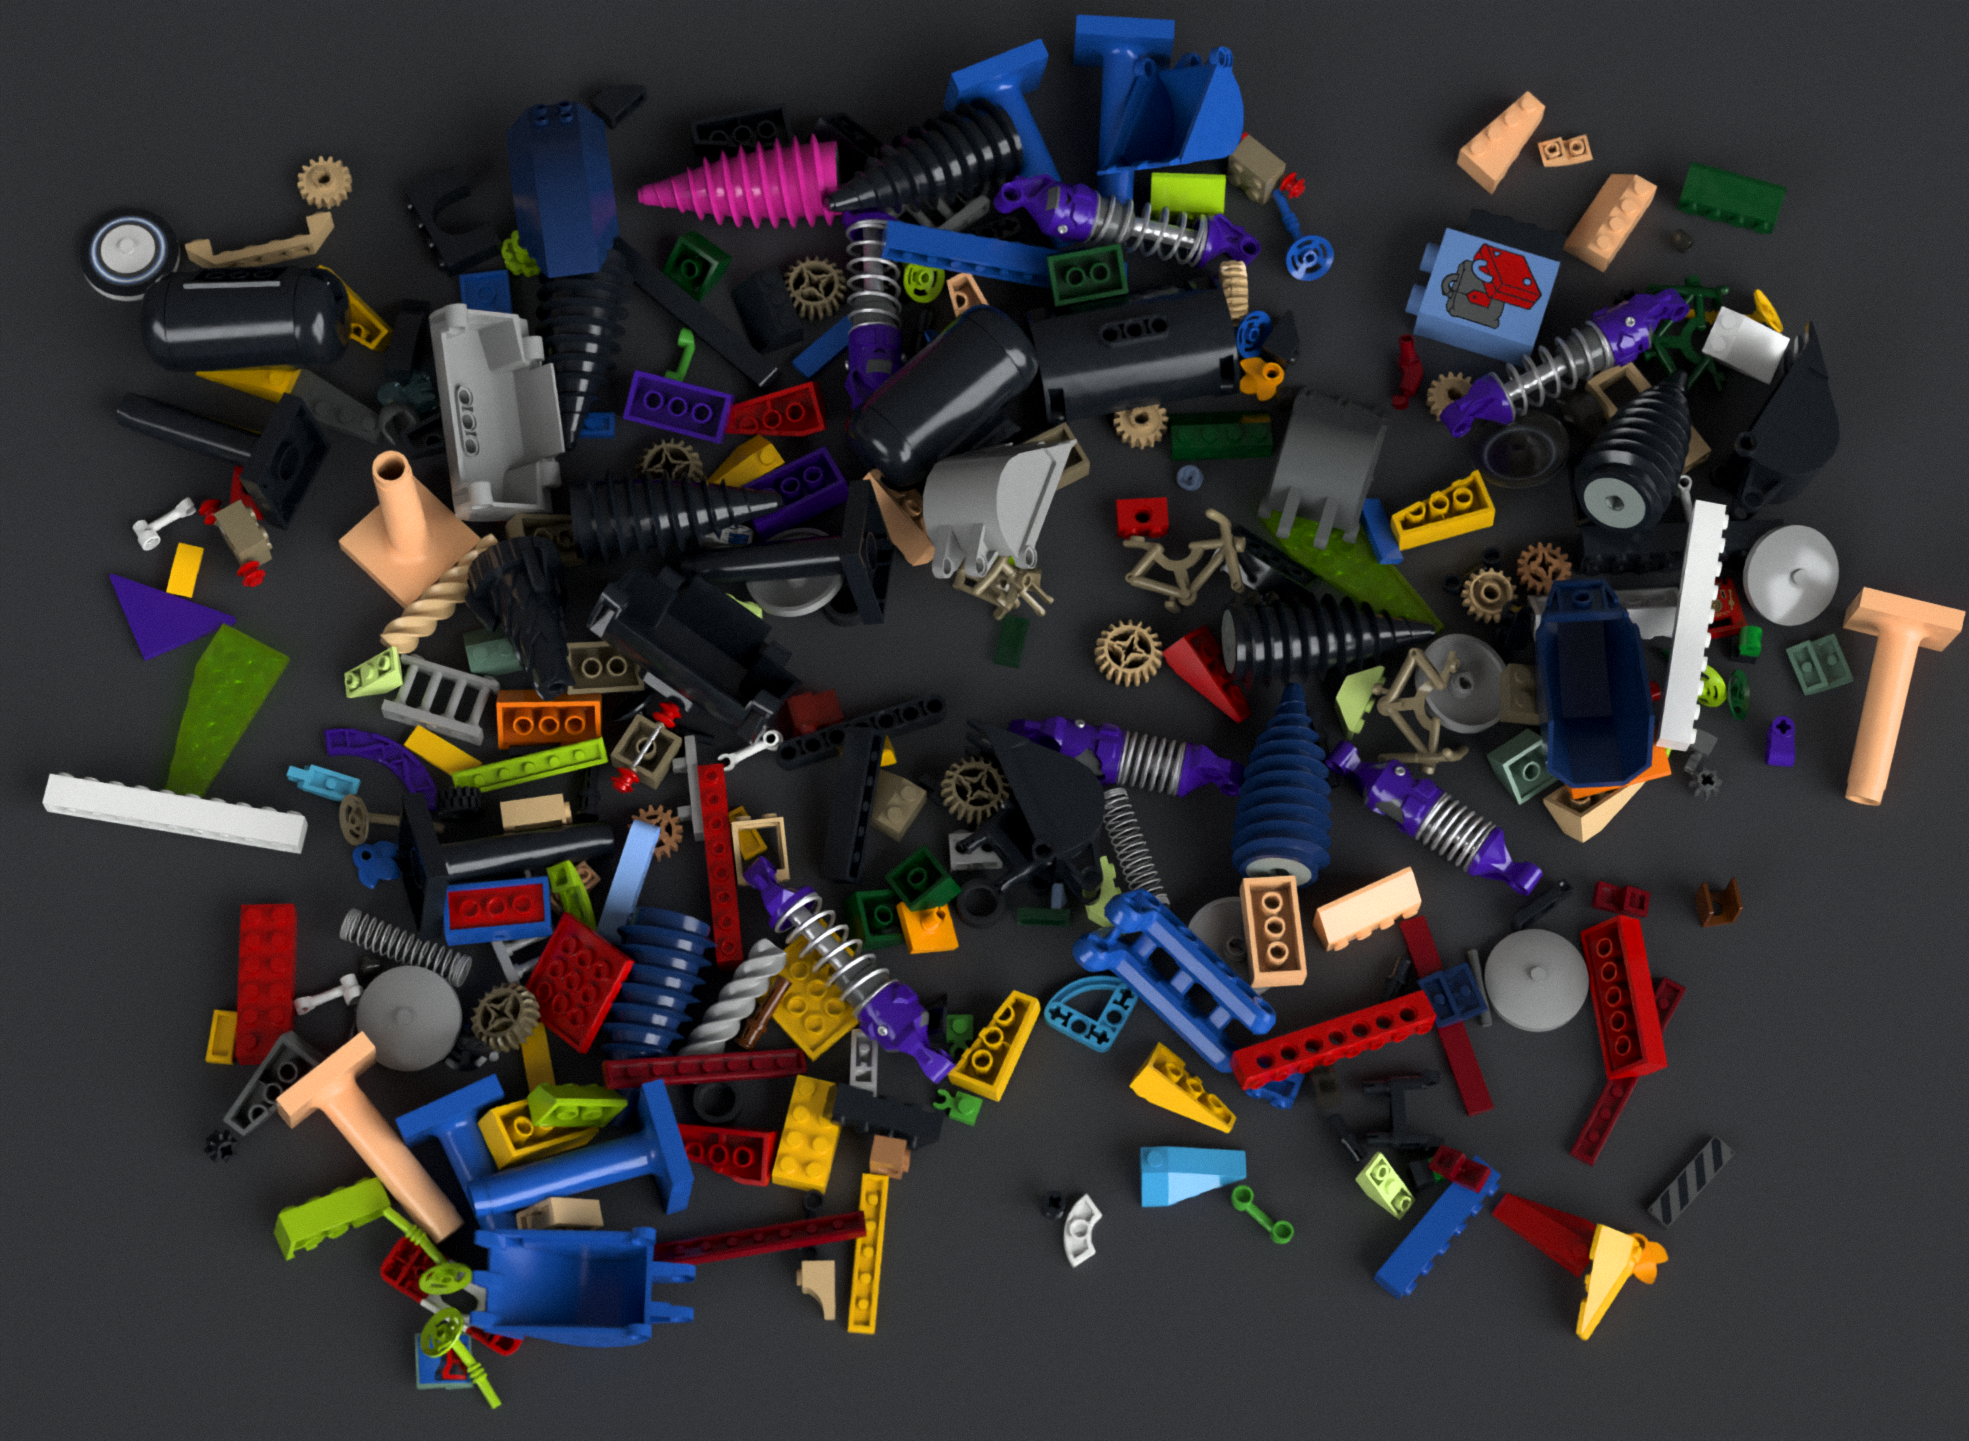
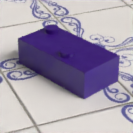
M635 370L623 419L723 444L735 395Z
M825 446L743 485L747 489H762L763 491H776L777 494H782L783 509H778V512L757 517L756 520H749L760 542L847 501L849 492L846 480Z

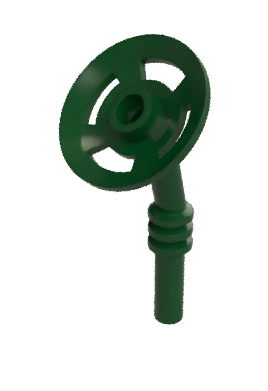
M1667 647L1661 654L1667 660L1669 659L1670 648ZM1736 669L1729 678L1726 688L1727 697L1724 702L1728 703L1734 719L1743 720L1749 710L1750 690L1745 673L1740 669ZM1714 686V687H1715V697H1718L1717 688H1716V686ZM1736 707L1739 708V711H1738L1737 714H1736L1735 711H1734V708H1736Z

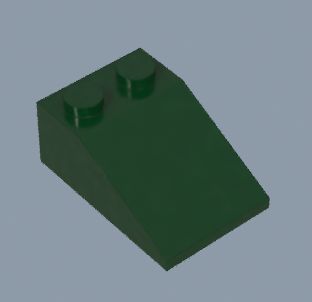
M894 889L855 892L842 902L846 924L849 927L850 940L860 939L862 941L861 951L876 950L906 943L896 908L903 901ZM851 944L853 952L856 951L858 944Z

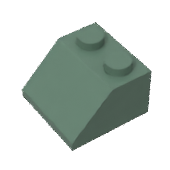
M498 625L493 634H488L485 628L463 633L471 674L480 677L483 675L494 677L523 670V666L518 662L514 648L511 646L507 635L500 625Z
M1528 728L1487 754L1495 776L1518 805H1521L1559 780L1546 770L1542 736Z

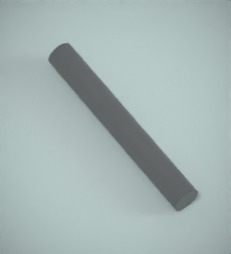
M1475 949L1467 951L1470 969L1488 1007V1011L1480 1014L1482 1027H1489L1493 1024L1478 953Z

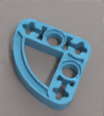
M1111 976L1082 978L1068 984L1052 997L1045 1007L1044 1021L1048 1026L1097 1052H1106L1113 1046L1137 1003L1138 995L1120 978ZM1091 990L1114 991L1098 1022L1064 1005V1003L1078 994ZM1131 991L1133 999L1127 998L1124 1006L1121 1007L1119 1005L1122 1000L1120 992ZM1060 1010V1016L1066 1020L1067 1015H1070L1067 1027L1063 1026L1064 1020L1059 1017L1052 1020L1050 1011ZM1111 1011H1117L1121 1014L1122 1019L1120 1022L1113 1024L1108 1021L1107 1014ZM1075 1021H1082L1086 1025V1030L1082 1033H1075L1071 1025ZM1090 1028H1095L1093 1030V1034L1098 1037H1101L1102 1034H1105L1108 1043L1103 1042L1101 1045L1098 1044V1038L1093 1035L1090 1036V1039H1087L1086 1037L1089 1035Z

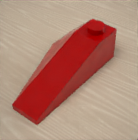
M811 381L733 405L726 433L803 437L826 430V405L820 383Z
M1206 625L1184 636L1162 652L1167 664L1174 669L1177 675L1235 722L1240 723L1252 715L1241 689L1233 685L1232 681L1227 677L1220 658L1222 654L1221 647Z
M677 1123L689 1160L699 1162L717 1173L733 1178L734 1181L740 1184L768 1186L780 1145V1130Z
M1506 1193L1491 1214L1577 1278L1580 1277L1592 1260L1589 1259L1597 1226L1587 1219Z

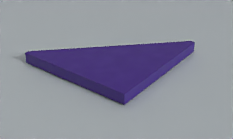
M115 574L109 575L145 661L237 623L231 615Z

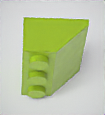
M1152 173L1149 203L1151 204L1150 220L1158 222L1160 213L1165 206L1169 209L1168 222L1177 223L1179 214L1185 210L1187 213L1186 225L1195 223L1201 214L1213 216L1221 213L1224 215L1226 175Z
M543 1083L536 1086L527 1096L532 1126L605 1127L628 1105L627 1099L615 1090L599 1087L597 1084L587 1086H575V1084L552 1086L550 1083Z

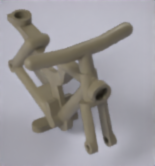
M1208 508L1205 511V515L1219 524L1221 538L1190 542L1188 548L1191 550V553L1183 560L1174 561L1164 556L1165 549L1160 543L1145 542L1144 537L1130 536V541H1124L1123 546L1126 548L1147 550V553L1131 572L1126 574V581L1132 586L1170 596V601H1165L1164 607L1172 613H1180L1181 608L1177 605V599L1184 606L1193 605L1197 600L1198 590L1226 558L1231 588L1238 594H1242L1245 591V586L1243 585L1237 552H1244L1245 537H1233V534H1231V521L1213 508ZM1220 548L1190 584L1187 569L1194 566L1202 558L1204 550ZM1157 562L1164 569L1174 571L1178 587L1144 576Z
M998 556L984 577H971L967 575L964 568L965 559H963L957 569L955 581L952 584L953 588L997 605L998 607L993 613L996 620H1001L1012 608L1017 609L1020 606V601L1018 600L1020 596L1035 610L1038 616L1043 617L1046 611L1026 592L1029 587L1046 604L1051 605L1054 601L1051 596L1047 595L1033 581L1030 573H1020L1007 562L1010 556ZM965 578L975 582L976 585L973 588L965 585ZM1002 579L1011 581L1010 585L1004 583L1003 586H1000L999 584Z
M1412 648L1409 650V654L1390 689L1383 683L1374 684L1373 694H1387L1381 697L1377 703L1379 713L1389 716L1417 751L1411 753L1380 754L1378 756L1379 763L1396 758L1402 763L1420 764L1419 771L1433 775L1436 763L1458 761L1468 754L1469 749L1466 745L1460 746L1455 751H1452L1450 748H1444L1442 752L1438 751L1441 720L1438 716L1429 718L1424 707L1427 695L1433 689H1446L1451 672L1456 673L1460 663V658L1456 657V651L1450 650L1445 668L1439 673L1421 648ZM1416 665H1418L1429 680L1419 687L1415 697L1399 698ZM1414 710L1417 720L1423 728L1429 731L1428 749L1398 711Z

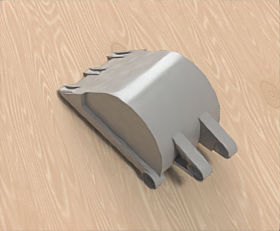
M1077 439L1045 444V441H1034L1020 445L1001 443L946 457L937 462L927 477L923 493L924 522L927 534L935 548L932 562L934 576L938 579L951 577L964 558L965 572L971 577H984L997 556H1012L1016 567L1033 569L1037 563L1035 544L1071 448L1077 443Z

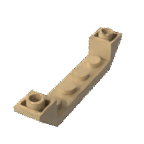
M317 212L312 216L306 217L310 231L308 235L299 234L290 239L272 240L267 244L259 246L250 245L237 251H223L215 256L209 239L194 240L191 243L185 244L189 260L203 268L258 267L315 254L333 230L334 224L331 212Z

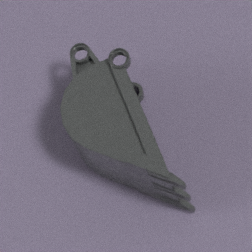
M1307 385L1302 390H1299L1267 493L1263 495L1257 515L1260 518L1270 519L1272 510L1283 512L1276 537L1285 540L1286 538L1289 539L1291 528L1297 516L1319 523L1313 544L1317 549L1326 550L1332 527L1345 530L1343 540L1347 543L1355 544L1361 524L1359 519L1391 417L1389 409L1377 406L1372 410L1354 405L1353 399L1341 396L1338 400L1317 394V388Z

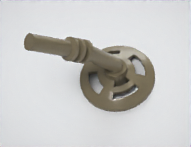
M356 794L346 795L342 799L339 809L341 830L346 840L352 845H361L365 842L368 836L369 823L394 825L399 828L400 816L370 813L367 811L363 800ZM351 806L353 809H352V812L349 814V819H348V811H349V807ZM433 822L436 834L443 835L445 825ZM352 830L359 835V838L353 834Z

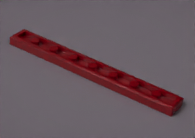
M1425 916L1400 922L1399 928L1418 980L1440 970L1444 972ZM1434 1021L1467 1116L1470 1117L1493 1110V1103L1463 1021L1438 1029Z
M1664 976L1654 993L1662 1035L1687 989ZM1640 1076L1609 1079L1569 1155L1593 1167Z
M801 1048L610 1060L602 1063L606 1089L641 1087L644 1083L662 1078L665 1085L797 1077V1075L805 1076L808 1073L805 1055Z
M864 1210L658 1243L654 1245L653 1261L696 1265L867 1237Z

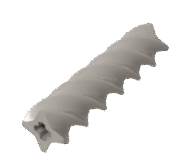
M766 938L757 941L749 952L748 960L741 963L736 969L733 981L725 985L720 991L718 1002L705 1012L702 1024L690 1033L687 1046L681 1048L675 1056L723 1053L725 1042L738 1033L741 1019L753 1012L756 998L765 994L770 988L771 976L778 974L785 967L788 954Z

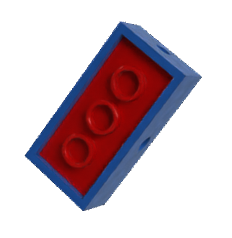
M548 877L448 885L444 908V929L448 946L552 936V910Z

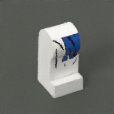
M739 525L738 530L731 526L722 530L720 540L713 532L705 536L704 543L708 547L752 543L755 533L746 526Z

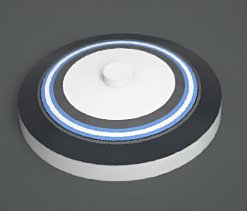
M136 208L117 210L97 220L86 232L80 247L81 267L90 285L102 295L120 301L143 299L147 288L155 283L158 278L164 274L177 271L180 261V247L172 227L159 215Z

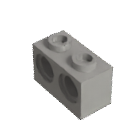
M957 830L953 834H949L948 845L951 872L1002 868L1003 862L995 852H986L981 848L982 846L970 855L956 851V848L960 846V841L973 832Z

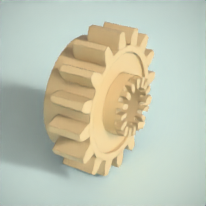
M320 156L317 163L312 159L310 160V167L303 165L304 174H298L299 182L297 185L302 199H307L308 205L315 204L317 209L321 207L330 209L331 206H339L342 200L348 199L346 193L352 191L350 185L352 178L349 175L348 167H343L341 160L334 163L332 157L324 161L323 157Z
M1449 372L1447 378L1441 374L1439 375L1438 382L1432 381L1431 388H1428L1427 396L1429 398H1427L1426 405L1431 406L1429 413L1435 414L1437 421H1440L1441 412L1454 402V400H1451V397L1459 399L1468 393L1472 386L1470 384L1471 377L1462 379L1461 372H1459L1457 377H1454L1453 373Z
M1160 404L1115 412L1114 417L1116 419H1114L1113 427H1116V436H1122V443H1129L1130 448L1138 446L1144 449V446L1148 445L1151 448L1154 447V442H1161L1162 434L1167 432V426H1165L1168 425V417L1165 416L1166 409H1159ZM1141 420V421H1144L1145 423H1143V424L1140 423V424H1139V423H1136V421Z
M1490 568L1488 572H1485L1483 569H1480L1478 576L1472 573L1469 577L1470 581L1466 580L1463 585L1465 590L1462 591L1461 597L1467 599L1463 601L1462 606L1470 607L1467 614L1475 613V621L1477 622L1482 617L1485 624H1488L1491 618H1493L1495 623H1499L1504 604L1509 600H1517L1518 595L1513 594L1517 587L1516 585H1511V577L1506 578L1503 576V571L1497 573L1494 572L1493 568ZM1484 593H1492L1495 599H1488Z

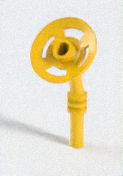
M1756 289L1754 291V301L1757 310L1753 311V314L1744 316L1760 324L1765 322L1778 333L1782 332L1783 326L1773 306L1759 289ZM1690 309L1684 318L1692 319L1695 317L1694 309ZM1715 310L1711 312L1705 311L1706 322H1709V325L1715 323L1720 311L1715 313Z

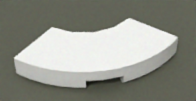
M1087 1193L1072 1207L1064 1228V1248L1073 1268L1095 1254V1249L1091 1242V1232L1094 1224L1102 1217V1214Z

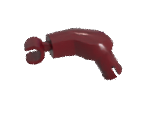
M1403 334L1398 338L1400 355L1397 358V363L1403 378L1399 387L1402 395H1393L1392 404L1394 409L1404 410L1408 408L1409 397H1414L1423 379L1421 358L1415 352V342L1412 334Z

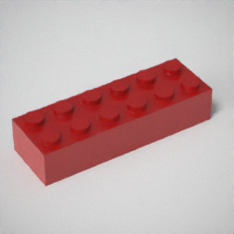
M294 904L241 905L236 1058L240 1065H261L279 1037L289 1031L294 1032L295 1005L293 1001H295L298 925V913Z

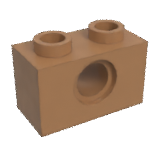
M875 1135L870 1156V1174L889 1175V1178L901 1180L903 1172L908 1173L911 1159V1150L906 1149V1140Z

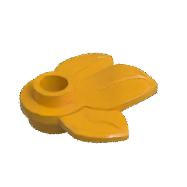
M1256 357L1240 361V366L1246 375L1240 380L1239 391L1244 394L1257 393V398L1260 402L1271 399L1276 394V386L1281 384L1284 379L1282 367L1276 363H1266L1261 358ZM1270 373H1272V374H1274L1276 377H1275V378H1269L1267 375L1270 374Z
M1631 1233L1629 1236L1634 1237L1640 1244L1641 1257L1638 1263L1635 1262L1633 1271L1629 1276L1634 1274L1640 1281L1652 1284L1657 1274L1656 1264L1666 1262L1668 1260L1667 1253L1659 1243L1649 1242L1640 1233Z

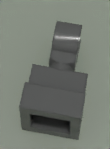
M1697 728L1695 742L1690 744L1687 749L1692 754L1684 771L1692 775L1701 757L1707 760L1718 738Z

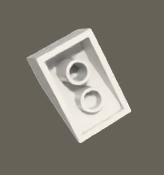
M1722 306L1703 347L1701 356L1709 354L1712 356L1713 361L1770 384L1790 339L1740 313Z

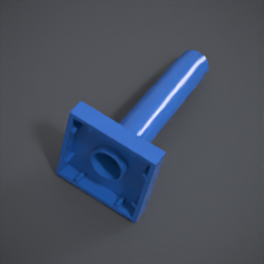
M1077 15L1073 66L1103 67L1098 170L1105 163L1137 80L1134 71L1136 60L1147 57L1154 60L1158 71L1169 70L1174 41L1175 20ZM1135 170L1098 175L1097 191L1100 196L1108 198L1113 194L1115 199L1123 204L1129 198L1133 200Z
M1041 38L951 73L943 104L944 110L954 111L955 107L961 103L969 105L971 100L976 97L985 98L991 103H998L1009 114L1021 141L1023 166L1018 176L1031 178L1036 175L1048 174L1055 181L1062 182L1023 96L1039 89L1049 57ZM1046 235L1056 250L1077 242H1065L1058 237Z
M495 1074L395 1119L403 1141L409 1149L434 1137L440 1140L469 1204L470 1200L466 1183L501 1171L498 1169L477 1124L480 1116L488 1113L493 1108L505 1105L504 1092ZM516 1209L493 1216L488 1215L478 1218L477 1221L482 1231H490V1229H518L516 1213L519 1210Z
M663 1078L644 1083L641 1086L636 1112L639 1132L482 1176L480 1179L467 1182L468 1196L475 1218L505 1213L535 1205L550 1197L561 1198L646 1174L654 1175L666 1215L687 1210L694 1177Z

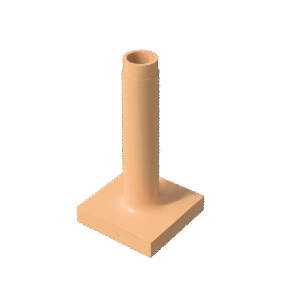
M387 451L378 455L372 466L373 479L380 504L339 540L340 548L406 609L411 603L420 600L421 595L427 588L438 583L441 576L447 570L457 566L463 555L475 550L481 538L462 520L456 518L455 514L413 476L411 466L403 454L396 451Z
M1866 587L1860 591L1846 609L1842 628L1878 636L1847 780L1848 786L1845 798L1865 805H1881L1918 646L1942 652L1961 632L1966 611Z
M361 1031L276 1098L278 1113L287 1125L293 1129L318 1108L321 1109L423 1232H426L432 1242L438 1246L459 1230L466 1222L356 1083L355 1079L376 1063V1048Z

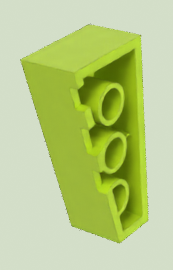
M365 1177L358 1180L354 1186L345 1188V1186L338 1187L325 1197L315 1196L299 1207L292 1205L284 1208L278 1214L274 1235L287 1261L295 1257L294 1251L306 1247L307 1251L317 1247V1244L324 1237L337 1238L345 1233L350 1225H353V1228H358L384 1216L382 1214L391 1206V1203L378 1177L372 1179Z

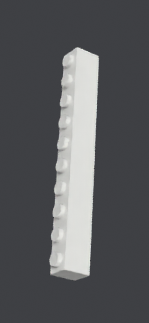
M1696 500L1691 509L1655 746L1686 752L1689 745L1694 744L1697 729L1693 728L1694 720H1698L1700 705L1696 704L1697 696L1702 695L1704 681L1700 680L1701 672H1705L1708 657L1704 656V650L1709 647L1711 633H1708L1707 630L1708 624L1713 623L1715 609H1711V603L1717 597L1718 585H1714L1715 577H1719L1722 562L1718 561L1719 553H1723L1725 538L1721 537L1722 530L1727 529L1729 515L1725 514L1726 505Z
M68 773L49 775L42 802L47 812L298 854L302 852L308 827L305 816L296 811L282 813L277 812L276 809L271 807L252 808L251 805L237 802L234 805L218 798L204 800L194 794L180 796L175 795L174 792L169 790H160V792L150 791L149 788L140 785L132 788L116 781H110L108 784L99 782V780L92 777L78 779Z

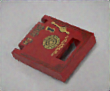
M1725 578V585H1723L1722 579H1716L1714 585H1718L1716 600H1712L1711 609H1715L1713 621L1730 619L1729 626L1712 629L1708 627L1707 632L1711 633V639L1740 634V628L1747 626L1732 578Z

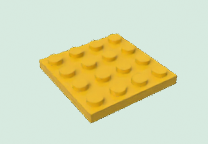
M822 918L818 920L824 928L827 927L828 924ZM832 932L831 935L839 943L841 938L835 932ZM801 935L783 950L788 955L785 967L778 974L793 984L784 995L771 1018L803 1050L804 1054L814 1062L859 1022L853 1016L854 1009L846 1000L843 1002L839 1001L842 992L834 984L831 987H826L827 980L836 970L828 963L817 973L812 972L813 966L823 956L814 949L806 957L799 958L800 951L809 943ZM849 946L844 948L851 957L854 955ZM778 974L771 976L770 988L772 987ZM768 991L762 996L756 998V1002L759 1005L763 1001Z

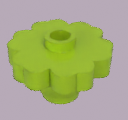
M518 230L513 231L511 234L512 239L504 240L501 249L506 268L514 275H519L522 272L526 277L538 275L542 270L537 266L536 260L528 256V251L520 247Z

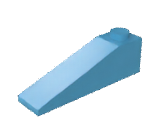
M1168 1146L1140 1148L1139 1165L1142 1207L1171 1206L1178 1201L1189 1197H1196L1200 1193L1214 1188L1218 1189L1247 1177L1245 1151Z

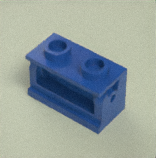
M1258 1064L1262 1068H1268L1265 1064ZM1297 1072L1289 1075L1283 1081L1276 1082L1273 1080L1265 1083L1261 1088L1255 1090L1249 1088L1245 1091L1252 1098H1264L1271 1101L1270 1104L1278 1109L1284 1110L1287 1108L1291 1110L1305 1074Z

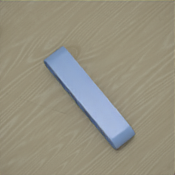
M637 819L633 821L597 927V933L614 946L624 943L625 939L616 930L621 926L630 925V914L633 913L660 834L659 826Z

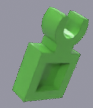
M947 1014V1043H954L950 1048V1056L953 1060L956 1051H966L968 1046L965 1043H973V1015Z
M939 1089L937 1095L944 1097L946 1101L943 1104L934 1102L933 1108L950 1110V1119L974 1126L983 1099L957 1091L954 1098L946 1090Z

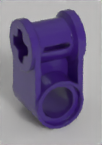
M1787 716L1775 718L1767 729L1766 765L1793 767L1795 725L1792 719Z

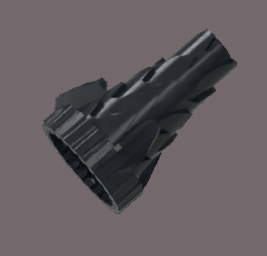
M539 536L514 537L490 546L487 550L481 552L472 561V565L469 566L467 583L470 590L465 596V602L471 613L481 626L486 629L488 634H493L498 624L501 626L515 650L519 664L521 666L524 665L537 694L543 701L554 700V697L565 693L569 686L576 685L567 659L569 649L565 637H568L564 620L568 597L566 588L561 585L565 580L566 571L559 550L554 542Z

